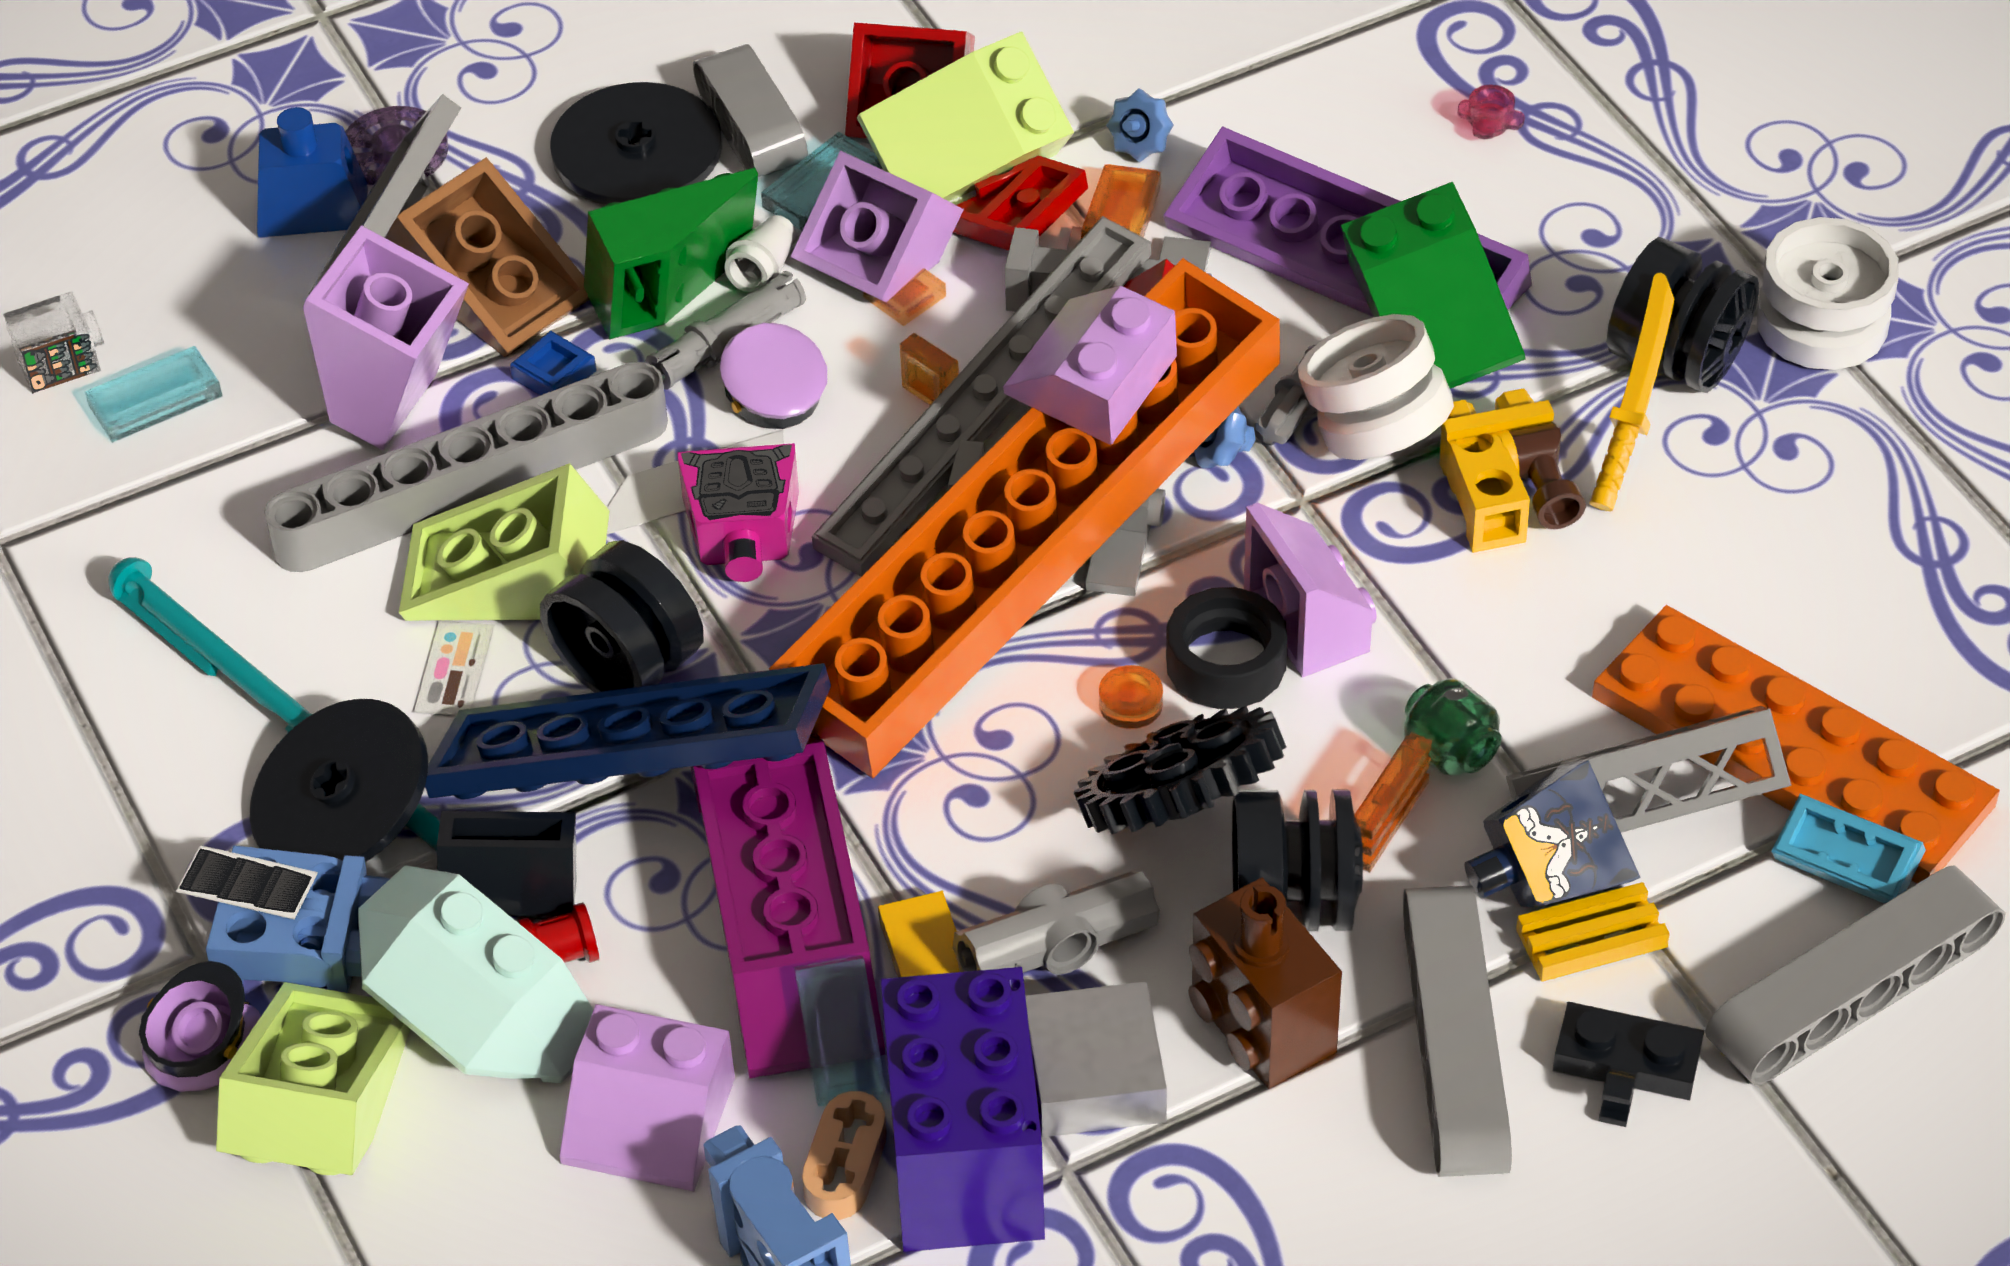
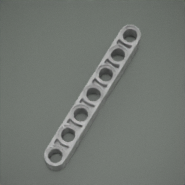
M645 362L623 364L283 491L267 503L264 511L275 561L281 568L290 572L313 570L411 533L413 524L558 467L570 463L576 470L653 441L663 434L668 424L661 372L655 366Z

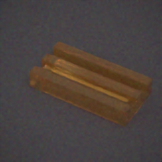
M1413 732L1409 736L1407 735L1356 811L1355 816L1358 825L1361 827L1364 871L1369 873L1372 871L1429 783L1430 774L1426 771L1430 767L1431 757L1427 755L1432 749V740Z

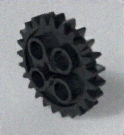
M1247 706L1228 714L1227 709H1222L1210 718L1205 719L1204 715L1201 714L1193 720L1179 721L1165 726L1156 732H1151L1147 734V740L1142 743L1125 745L1124 753L1107 756L1103 759L1106 765L1089 769L1087 772L1090 777L1078 781L1079 789L1074 791V795L1087 827H1094L1097 833L1109 828L1111 834H1116L1128 826L1131 832H1136L1150 822H1154L1155 827H1159L1167 820L1184 819L1204 808L1214 807L1215 799L1221 796L1230 797L1239 794L1237 787L1240 785L1258 782L1257 774L1273 770L1275 768L1273 761L1284 757L1282 750L1287 748L1272 711L1264 713L1263 708L1259 707L1249 712Z

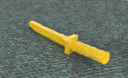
M1656 273L1653 277L1646 313L1620 408L1613 406L1609 416L1615 427L1613 431L1614 436L1611 437L1607 449L1608 454L1605 455L1601 468L1602 471L1599 472L1596 487L1589 502L1591 506L1600 510L1613 511L1618 497V490H1620L1623 482V474L1626 473L1629 464V456L1632 455L1635 446V438L1637 439L1638 433L1647 436L1651 425L1645 413L1657 376L1675 300L1669 282L1663 273Z

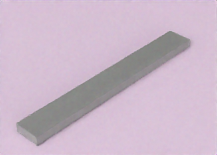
M1102 216L812 535L813 549L857 575L863 576L949 482L959 440L984 443L1018 405L1020 401L1004 394L1003 386L1068 300L1101 290L1124 286L1151 256V241Z

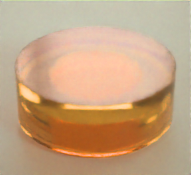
M1136 665L1120 666L1109 671L1099 684V709L1102 716L1109 723L1125 729L1142 728L1153 723L1163 709V685L1160 678L1151 670Z

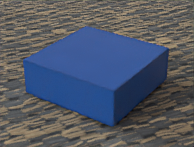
M551 330L510 364L512 379L538 395H543L586 379L597 371L595 356Z

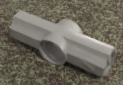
M1131 871L1070 893L1062 885L1047 884L1026 895L1016 907L1015 912L954 932L952 948L958 961L959 972L1022 967L1024 973L1045 965L1051 973L1061 975L1082 967L1096 953L1098 946L1157 926L1160 909L1154 896V887L1142 871L1138 873Z

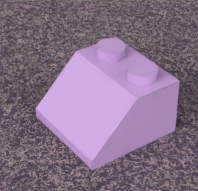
M840 151L790 257L888 303L939 263L964 209L926 189Z
M1123 286L1070 298L1003 386L1004 394L1112 445L1177 357L1175 311Z
M1260 503L1247 506L1244 589L1260 594L1273 603L1283 616L1287 629V656L1302 678L1370 652L1372 624L1377 619L1375 605L1368 591L1363 587L1357 588L1346 573L1345 563L1339 550L1334 545L1327 546L1315 527L1310 523Z
M596 1004L574 1059L559 1156L561 1164L695 1191L706 1161L703 1144L715 1136L735 1080L729 1030Z

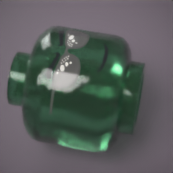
M1449 678L1438 681L1434 685H1423L1411 695L1406 704L1405 714L1407 717L1404 722V739L1412 750L1442 774L1455 776L1465 772L1470 774L1478 772L1493 759L1500 747L1502 736L1499 732L1500 716L1491 703L1461 680Z

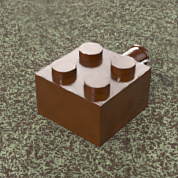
M1261 877L1193 913V944L1189 947L1192 961V985L1188 989L1189 998L1199 1017L1206 1023L1213 1021L1225 1035L1230 1052L1242 1069L1246 1071L1252 1069L1269 1090L1337 1053L1342 970L1287 907L1286 899L1282 892L1270 886Z

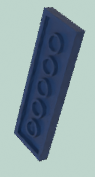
M825 663L459 710L428 764L425 788L429 799L455 796L457 799L465 800L478 797L487 791L515 788L519 792H530L538 790L547 784L577 781L579 784L587 785L598 783L610 776L638 773L643 777H653L675 768L700 765L704 769H717L727 766L733 761L763 758L766 761L772 762L782 761L797 753H803L831 688V683Z

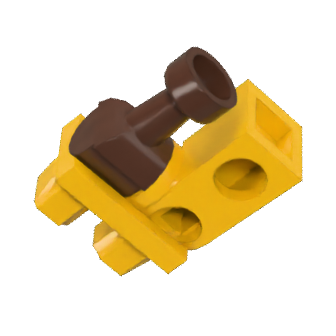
M1523 388L1503 392L1496 399L1495 410L1476 413L1473 404L1466 400L1453 402L1454 407L1451 413L1440 426L1439 464L1444 476H1447L1451 491L1456 494L1467 523L1466 537L1472 553L1526 542L1530 498L1522 481L1531 480L1537 489L1532 499V505L1537 519L1543 527L1561 529L1572 525L1581 518L1586 509V502L1579 487L1573 481L1562 479L1558 467L1561 432L1560 428L1552 422L1554 420V411L1549 400L1534 402Z

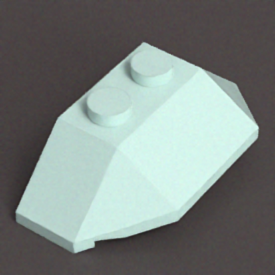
M405 865L358 908L362 989L461 1072L468 1075L510 1079L541 1078L542 1082L562 1083L572 1073L574 1059L594 1011L562 958L461 875Z

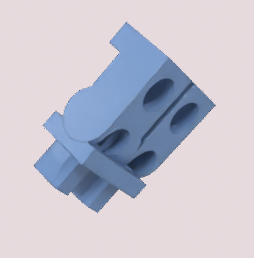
M233 845V853L315 871L318 874L295 920L218 902L206 946L208 961L221 962L230 966L241 978L242 984L244 980L288 982L316 988L327 986L328 990L349 993L352 976L361 977L358 908L390 878L367 876L365 858L360 856L344 855L342 861L326 855Z
M736 1125L710 1138L703 1144L705 1159L711 1166L708 1172L719 1240L730 1258L740 1253L742 1266H851L847 1232L833 1213L816 1222L812 1219L795 1195L791 1172L783 1163L782 1151L772 1137L754 1145L742 1126Z

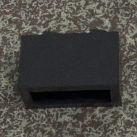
M441 811L437 840V871L461 875L509 916H527L532 919L545 920L571 913L575 904L577 881L576 812Z

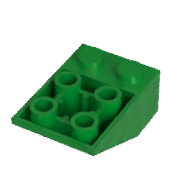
M756 168L736 173H723L709 180L679 188H666L656 194L622 203L613 202L602 208L588 211L584 289L609 340L665 325L725 272L727 249L732 243L753 229L758 182Z

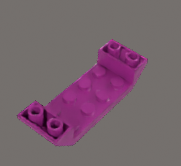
M811 734L803 753H797L782 761L772 762L766 761L763 758L733 761L731 764L717 769H704L700 765L691 766L699 813L702 815L734 983L739 1026L749 1079L886 1055L870 950L824 741L818 734Z

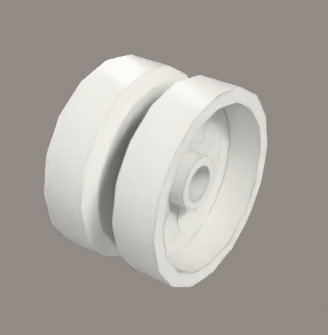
M1818 217L1798 221L1778 232L1766 250L1763 285L1760 288L1757 307V329L1766 345L1785 360L1814 369L1837 370L1856 366L1877 354L1888 336L1891 304L1895 299L1899 278V259L1890 243L1870 227L1839 218Z
M1400 314L1369 318L1346 326L1324 338L1304 356L1298 366L1299 380L1309 404L1318 410V426L1328 450L1337 457L1363 460L1397 452L1429 436L1447 420L1454 407L1452 393L1442 369L1433 364L1435 361L1434 348L1422 321L1411 315Z

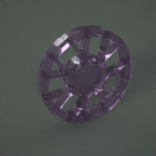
M410 106L380 108L361 116L347 128L345 133L351 147L372 149L371 152L355 153L368 185L371 186L376 183L401 139L411 129L400 125L401 121L408 120L416 123L425 114V110ZM379 124L382 128L377 130L372 136L367 129ZM447 133L424 170L426 177L434 174L447 157L449 148ZM374 163L381 165L375 171L366 168Z

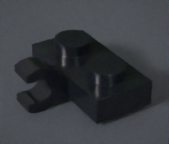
M1568 1001L1555 1051L1553 1071L1605 1082L1602 1094L1603 1102L1598 1121L1626 1127L1635 1089L1690 1101L1705 1030Z

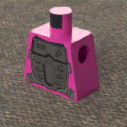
M795 443L677 452L683 503L700 562L706 565L725 564V573L730 579L737 582H749L757 579L762 574V561L782 560L789 555L799 496Z

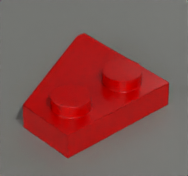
M1038 155L1014 166L1007 173L994 175L974 184L977 196L957 204L958 207L964 210L953 233L1007 251L1010 249L1015 227L1039 230L1040 237L1088 189L1085 170Z

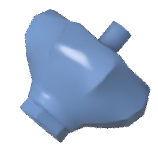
M1138 88L1129 97L1115 100L1113 115L1106 126L1113 135L1116 152L1130 154L1138 162H1141L1149 155L1165 150L1167 136L1174 124L1167 114L1165 100L1154 98Z
M1239 406L1194 451L1197 464L1200 467L1228 466L1235 459L1238 452H1249L1256 440L1254 427L1247 425L1246 417L1240 411Z

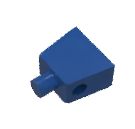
M293 107L284 110L277 117V128H265L259 133L258 238L347 230L368 196V184L343 126L337 123L313 124L312 114L305 108Z

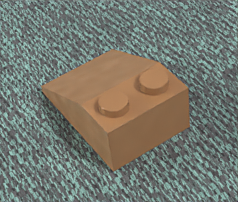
M487 157L399 213L386 236V239L469 283L457 320L504 357L590 300L584 289V276Z

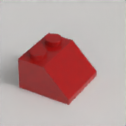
M854 22L845 137L867 139L857 119L861 112L973 52L975 36L967 31Z

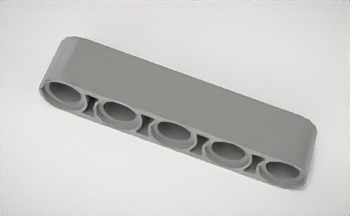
M1956 865L1947 866L1729 999L1709 1020L1705 1029L1706 1037L1752 1084L1762 1085L1980 950L1998 933L2004 923L2006 912Z
M1473 885L1404 889V932L1438 1177L1510 1173L1512 1164L1510 1124L1475 889Z

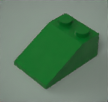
M1453 181L1341 225L1348 262L1373 317L1400 314L1411 315L1422 321L1434 348L1435 361L1433 364L1442 369L1450 389L1526 360L1524 350L1477 231Z

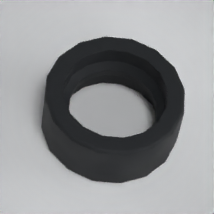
M1217 587L1192 594L1174 609L1166 625L1167 674L1179 692L1201 705L1216 709H1234L1263 701L1279 687L1286 671V621L1273 603L1256 592L1237 587ZM1215 631H1235L1249 635L1264 647V651L1254 659L1241 664L1219 665L1201 659L1190 651L1189 645L1200 636Z

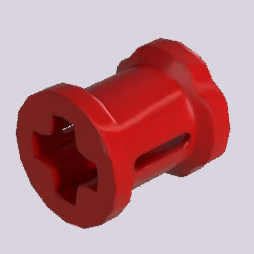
M584 902L574 904L571 913L532 923L528 917L518 920L521 926L562 958L564 963L585 958L589 963L599 961L595 934Z

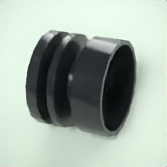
M1657 237L1637 257L1622 284L1608 324L1606 340L1610 353L1633 362L1653 277L1656 273H1663L1669 282L1675 299L1661 360L1664 358L1663 368L1665 376L1676 381H1681L1685 378L1687 386L1700 392L1708 393L1726 375L1743 346L1757 307L1759 295L1758 278L1740 270L1732 273L1729 265L1719 261H1714L1702 272L1703 263L1700 253L1662 237Z
M1331 789L1329 820H1319L1318 799L1315 790H1304L1298 820H1285L1283 802L1278 790L1238 791L1239 794L1233 796L1232 801L1233 892L1263 877L1270 886L1282 892L1286 899V904L1287 901H1300L1303 921L1308 931H1318L1321 901H1330L1332 924L1335 931H1352L1355 908L1359 895L1362 892L1363 849L1361 827L1358 825L1353 811L1350 790Z

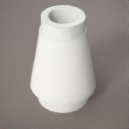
M773 215L732 243L727 249L725 273L729 281L736 288L752 293L776 278L781 273L792 244L796 239L794 225L783 216Z

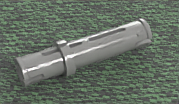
M784 271L764 286L748 294L707 321L697 320L685 327L684 331L686 333L659 351L648 355L645 363L655 366L662 376L665 375L663 385L664 389L667 390L702 366L710 368L721 362V355L728 341L744 328L761 323H772L794 308L803 305L806 301L804 288L797 278L786 285L785 283L792 280L793 274Z

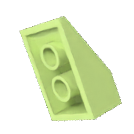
M1022 31L969 53L861 112L857 116L884 171L926 189L947 201L974 191V184L991 176L1007 173L1014 166L1038 155L1046 158L1057 155L1074 134Z
M569 463L413 524L399 614L406 621L541 620L540 603L545 595L569 575L580 574V570L585 562L606 545L610 511Z
M284 982L219 1077L216 1151L240 1155L243 1159L253 1163L274 1161L307 1167L312 1172L321 1175H337L340 1173L353 1175L374 1139L411 1029L373 997Z

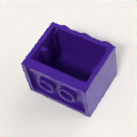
M1022 967L881 979L903 1252L1045 1240L1042 1139Z

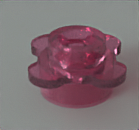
M1483 85L1476 88L1470 94L1469 100L1461 101L1457 109L1458 116L1468 120L1473 127V135L1480 139H1492L1503 134L1507 129L1518 130L1523 127L1525 121L1524 114L1521 111L1515 110V97L1513 93L1499 85Z

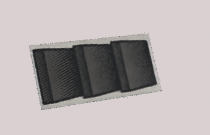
M200 845L176 892L295 920L318 872Z

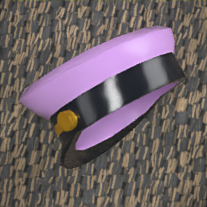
M761 323L744 328L728 341L721 355V377L725 385L726 397L730 401L733 411L736 414L742 415L748 422L763 428L785 429L802 423L815 411L827 385V365L821 351L810 338L799 330L787 325Z
M215 961L191 965L171 978L156 997L148 1002L147 1009L141 1019L139 1037L142 1043V1056L146 1071L160 1085L180 1092L201 1091L219 1085V1077L261 1017L259 1011L245 999L244 987L236 971L226 964Z

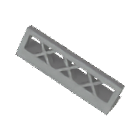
M1763 706L1753 707L1506 776L1512 799L1568 762L1589 760L1602 790L1608 781L1625 777L1646 790L1632 814L1615 818L1621 833L1791 786L1771 709ZM1762 739L1771 776L1745 783L1723 770L1737 745ZM1722 750L1714 765L1699 757ZM1689 759L1710 771L1695 797L1679 800L1659 789L1672 763ZM1658 767L1650 783L1635 775V773ZM1719 777L1735 785L1711 792ZM1654 795L1669 802V804L1646 810Z

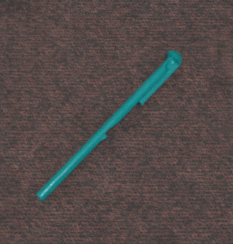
M128 557L118 561L112 567L108 576V586L113 597L123 603L207 675L216 676L219 669L258 703L288 723L285 728L286 732H290L296 725L312 715L150 580L152 567L147 561L137 557ZM419 803L405 826L437 851L440 820Z

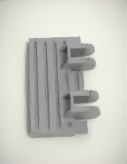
M444 94L435 101L401 139L309 294L361 225L386 238L398 214L421 200L430 185L424 170L461 110L459 105Z

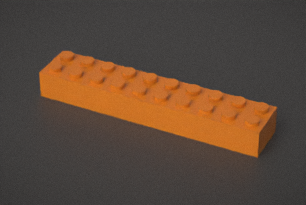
M1182 258L1144 296L1175 311L1177 357L1112 445L1035 408H1031L769 668V670L825 663L831 688L811 734H818L826 746L873 779L1280 364L1279 318Z

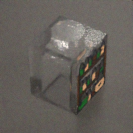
M72 291L3 313L15 356L32 394L101 371L95 347L104 344L100 326L92 310L82 313Z

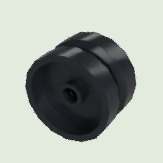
M624 540L608 542L585 562L580 570V574L566 577L548 592L540 603L541 623L550 644L564 665L583 685L594 693L658 685L664 677V672L675 671L696 653L704 643L701 618L695 603L682 583L652 554L642 547Z

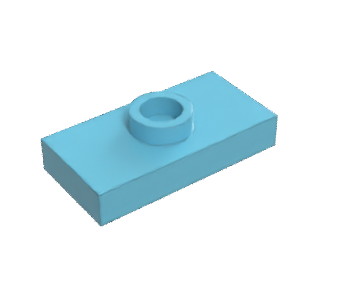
M1800 794L1771 852L1778 861L1885 904L1907 890L1926 849L1921 841Z

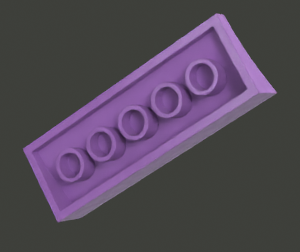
M1222 126L1163 216L1166 227L1194 240L1211 241V247L1373 317L1348 262L1341 225L1401 201ZM1478 234L1508 310L1532 286L1528 254Z

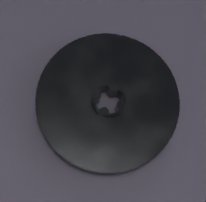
M632 82L600 89L581 98L569 107L559 118L553 129L550 149L554 169L566 186L586 199L607 205L613 202L622 203L656 194L666 188H679L704 181L718 163L722 150V137L716 115L699 97L684 89L667 84Z
M352 699L338 702L304 719L276 745L263 764L256 779L250 801V825L258 847L326 855L342 861L344 855L364 857L365 862L373 858L402 831L415 812L422 797L428 773V753L426 743L419 728L399 708L390 703L375 699Z

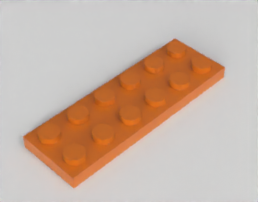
M1668 605L1662 608L1594 681L1592 698L1655 734L1757 706L1770 708L1791 786L1761 795L1792 811L1799 795L1803 794L1923 842L1926 851L1912 878V881L1917 884L1943 869L1997 804L1999 789ZM1762 739L1737 745L1723 770L1745 783L1771 776ZM1722 750L1699 757L1714 765Z

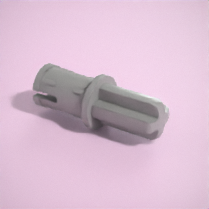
M1316 345L1308 347V349L1305 351V355ZM1299 364L1291 375L1280 378L1275 385V397L1256 422V431L1263 436V442L1272 446L1275 442L1285 444L1305 416L1314 414L1317 410L1309 404L1299 380Z

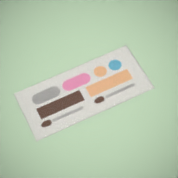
M439 620L414 712L457 715L459 710L473 708L495 624Z

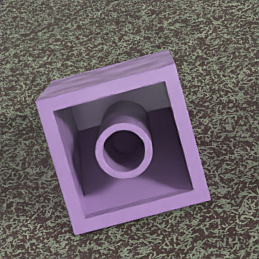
M362 225L306 298L303 311L329 421L375 447L384 450L435 378L469 283Z

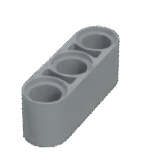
M749 44L694 60L693 72L700 96L713 110L720 124L721 132L745 170L756 168L758 177L807 161L808 150L802 128Z

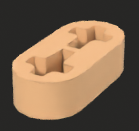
M848 1091L838 1094L829 1101L823 1111L803 1167L802 1175L806 1204L819 1217L824 1218L831 1213L834 1214L837 1220L851 1217L862 1208L867 1199L887 1135L886 1117L882 1103L871 1094L863 1091ZM854 1119L866 1121V1125L857 1128L852 1144L846 1143L844 1128H850ZM838 1166L844 1167L846 1183H839L835 1192L825 1191L823 1185L831 1184Z

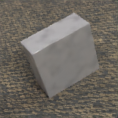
M1147 981L1026 996L1042 1138L1167 1122V1086Z

